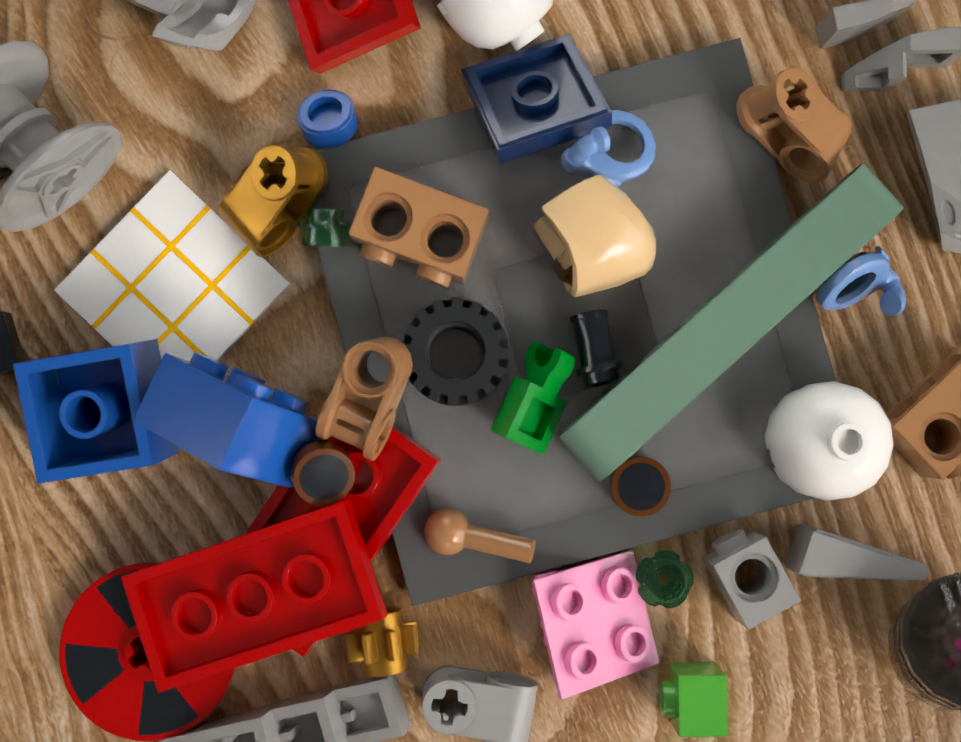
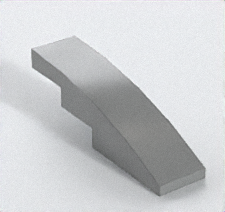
M394 674L360 679L284 699L193 727L182 734L159 740V742H379L403 737L411 729L397 677Z

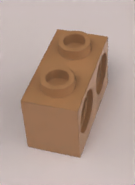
M374 167L348 235L355 244L362 246L359 252L360 256L391 268L395 259L417 267L415 277L448 289L451 280L464 285L489 220V209ZM386 209H398L407 216L404 228L393 236H384L375 231L376 218ZM443 229L456 231L463 239L460 251L454 256L446 258L435 255L429 249V244L436 232Z
M961 347L955 348L886 413L891 422L893 448L921 477L944 480L946 477L950 479L961 474ZM932 421L939 427L941 432L940 443L933 451L927 447L924 440L925 430Z

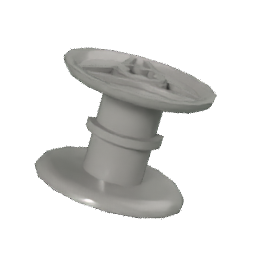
M14 40L0 45V167H9L13 172L0 192V227L11 232L33 229L53 220L78 203L104 177L113 165L121 148V132L107 122H87L60 133L55 128L57 126L56 117L46 108H36L34 106L42 95L49 77V66L46 52L35 42Z

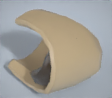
M602 174L576 184L543 205L541 210L545 216L541 217L533 225L539 239L555 261L554 269L558 279L564 282L566 291L573 297L620 286L645 275L653 267L656 255V239L652 226L630 198Z

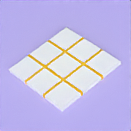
M169 170L54 291L112 346L157 339L161 360L164 353H168L190 362L194 352L218 361L291 284L263 257H258L221 217Z

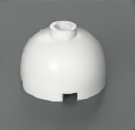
M442 0L437 5V8L460 38L477 48L495 49L510 42L514 49L518 51L545 31L539 20L552 7L554 0Z
M835 381L807 384L785 395L770 414L765 433L766 449L770 450L771 460L776 467L773 469L779 479L797 493L822 500L854 497L874 486L888 468L894 446L891 422L881 405L862 389Z

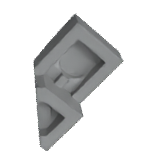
M866 0L832 7L815 27L819 47L823 49L839 45L866 35L898 17L917 0Z
M947 27L911 34L880 49L842 74V91H890L907 78V68H946L961 57V27Z

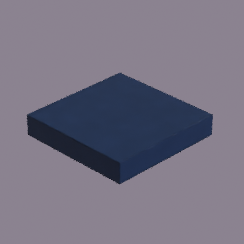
M570 33L461 69L464 85L499 164L590 134L593 128L599 126L605 129L612 127V111Z

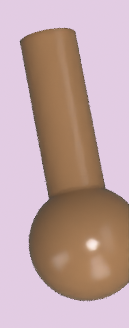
M442 508L435 511L429 516L424 526L426 543L434 552L441 555H454L467 548L526 563H531L534 556L536 540L470 525L466 516L453 508Z

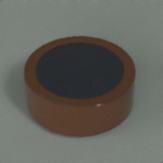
M321 440L309 443L297 452L291 464V477L296 492L303 500L310 504L323 506L336 503L349 493L354 484L355 470L347 451L335 442Z
M644 456L629 457L612 472L609 489L613 501L620 509L633 516L644 517L657 513L665 506L671 494V480L666 469L658 461Z

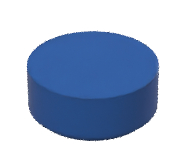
M318 91L308 96L301 103L297 111V121L305 140L315 147L333 148L340 146L351 139L358 127V117L353 102L348 95L341 91Z

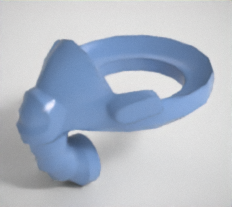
M611 110L612 124L626 125L639 136L642 144L640 158L634 162L622 163L608 156L606 152L610 149V137L606 129L599 126L593 128L590 134L577 138L572 147L567 148L563 152L560 161L561 166L568 173L585 178L602 174L615 186L619 187L622 182L634 180L647 172L655 158L656 144L651 130L643 120L629 112Z
M880 246L875 247L876 252L859 253L853 260L844 264L823 282L815 298L824 310L847 308L873 292L882 290L884 293L880 298L882 312L888 316L899 315L903 312L907 302L906 293L901 287L899 276L890 267V257Z

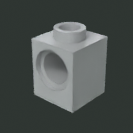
M743 529L734 530L712 543L714 552L702 558L734 619L748 630L801 602L766 536L754 531L746 534ZM748 559H755L759 566L758 579L747 588H738L735 582L736 569L742 562Z

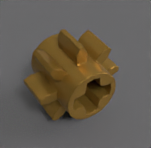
M386 607L388 616L383 620L348 631L345 634L348 663L362 661L364 675L367 677H382L402 673L408 670L407 656L418 654L420 647L416 620L403 622L402 610L399 607Z

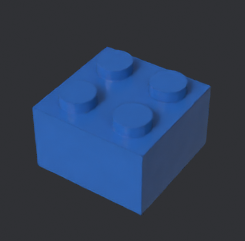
M157 339L13 364L37 484L152 466L179 454L178 446L133 421L161 362Z
M194 352L190 362L164 353L133 421L218 470L295 489L291 477L293 458L305 445L319 439L315 433L318 419L304 413L308 402L278 388H275L272 395H270L273 389L264 385L265 380L236 367H233L229 376H227L228 366L200 353Z

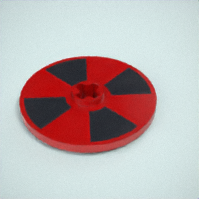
M142 562L127 565L109 572L92 583L72 606L65 620L60 639L59 658L62 677L66 689L78 709L103 730L113 735L136 741L163 740L182 734L198 725L221 702L229 689L236 668L158 693L148 660L143 662L137 655L143 648V645L139 640L140 635L121 577L162 562Z

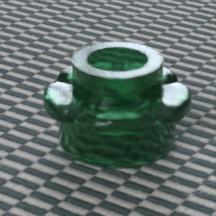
M308 209V220H298L296 227H302V245L349 246L350 236L348 234L353 222L344 221V210Z
M660 550L655 552L654 557L644 558L637 566L635 578L640 583L638 588L639 595L647 604L654 607L662 605L665 608L679 606L686 600L693 585V572L689 564L682 563L680 556L669 550ZM662 574L669 576V582L665 585L659 583V576Z

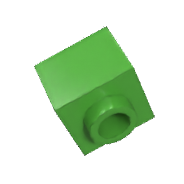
M715 662L668 663L669 681H660L659 703L662 718H670V723L679 737L728 736L727 675Z

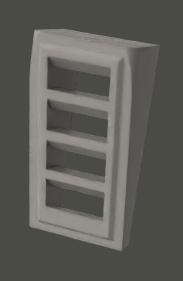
M801 523V526H796L785 561L786 568L797 574L809 577L925 581L929 569L925 568V564Z

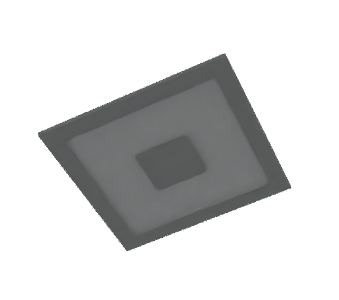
M740 38L593 76L610 110L629 112L643 120L651 130L656 144L655 158L647 172L634 180L622 182L621 186L618 187L640 209L653 228L656 239V255L653 267L645 275L617 287L579 297L570 295L566 291L564 282L558 279L554 269L555 261L533 228L534 223L545 216L541 210L543 205L576 184L589 179L568 173L561 166V155L567 148L572 147L576 139L499 164L475 108L350 140L337 147L315 150L326 161L329 175L324 192L318 196L308 210L345 354L358 343L381 337L395 338L403 343L404 333L408 324L416 317L415 315L422 308H427L432 305V302L437 300L452 299V297L463 298L468 301L474 300L482 304L490 312L492 311L504 328L508 338L509 361L506 372L501 382L488 396L469 405L448 406L425 397L408 379L397 407L394 426L442 459L392 532L412 606L814 499V497L797 493L779 479L773 469L776 467L771 460L770 450L766 449L765 433L770 414L785 395L807 384L836 382L812 293L630 456H644L654 459L669 474L671 494L665 506L657 513L639 517L628 514L620 509L610 494L609 481L611 474L598 482L558 438L559 434L616 383L585 387L583 377H577L576 370L581 368L573 324L570 322L571 316L591 310H607V320L616 361H622L624 366L619 369L621 379L792 225L773 155L755 137L744 130L737 116L739 95L745 89L754 86ZM612 124V127L606 129L611 142L610 149L606 152L608 156L622 163L634 162L640 158L642 144L634 130L622 124ZM374 167L489 209V220L464 285L451 280L448 289L442 288L415 277L417 267L395 259L391 268L359 255L362 246L355 244L348 234ZM386 209L376 218L375 231L384 236L396 235L404 228L407 216L398 209ZM443 229L432 236L429 249L439 257H451L460 251L463 239L456 231ZM458 327L448 328L439 333L432 342L430 350L431 361L436 370L444 376L451 378L465 377L473 372L479 364L482 354L481 346L476 336L467 329ZM534 341H538L552 350H555V348L561 349L575 357L574 368L570 376L564 381L557 395L568 401L544 455L490 431L514 377L517 376L525 380L528 378L525 369V356ZM372 351L367 361L368 371L377 381L385 382L389 374L388 362L382 354ZM442 508H453L463 513L470 525L536 540L534 556L531 563H526L467 548L454 555H441L434 552L426 543L424 537L425 523L435 511Z

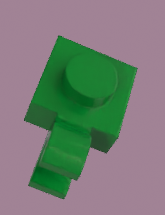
M534 341L525 356V369L528 378L525 380L517 376L514 377L490 431L544 455L568 401L557 395L564 381L570 376L574 368L575 357L561 349L555 348V350H552L544 344Z

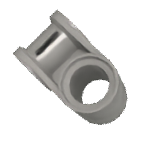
M442 666L433 670L424 682L423 716L427 724L434 731L445 735L450 734L482 739L487 742H529L538 683L529 677L513 673L483 672L454 666ZM446 689L457 691L458 699L453 701L451 709L441 708L440 699L444 698Z

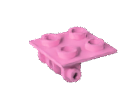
M633 550L617 553L557 572V569H550L534 574L535 579L531 580L533 585L531 589L532 593L535 594L540 616L539 624L540 628L543 629L544 645L547 646L552 667L551 676L552 680L555 681L559 699H565L659 664Z

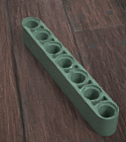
M864 162L857 166L559 434L558 438L598 482L606 478L903 210L904 206Z

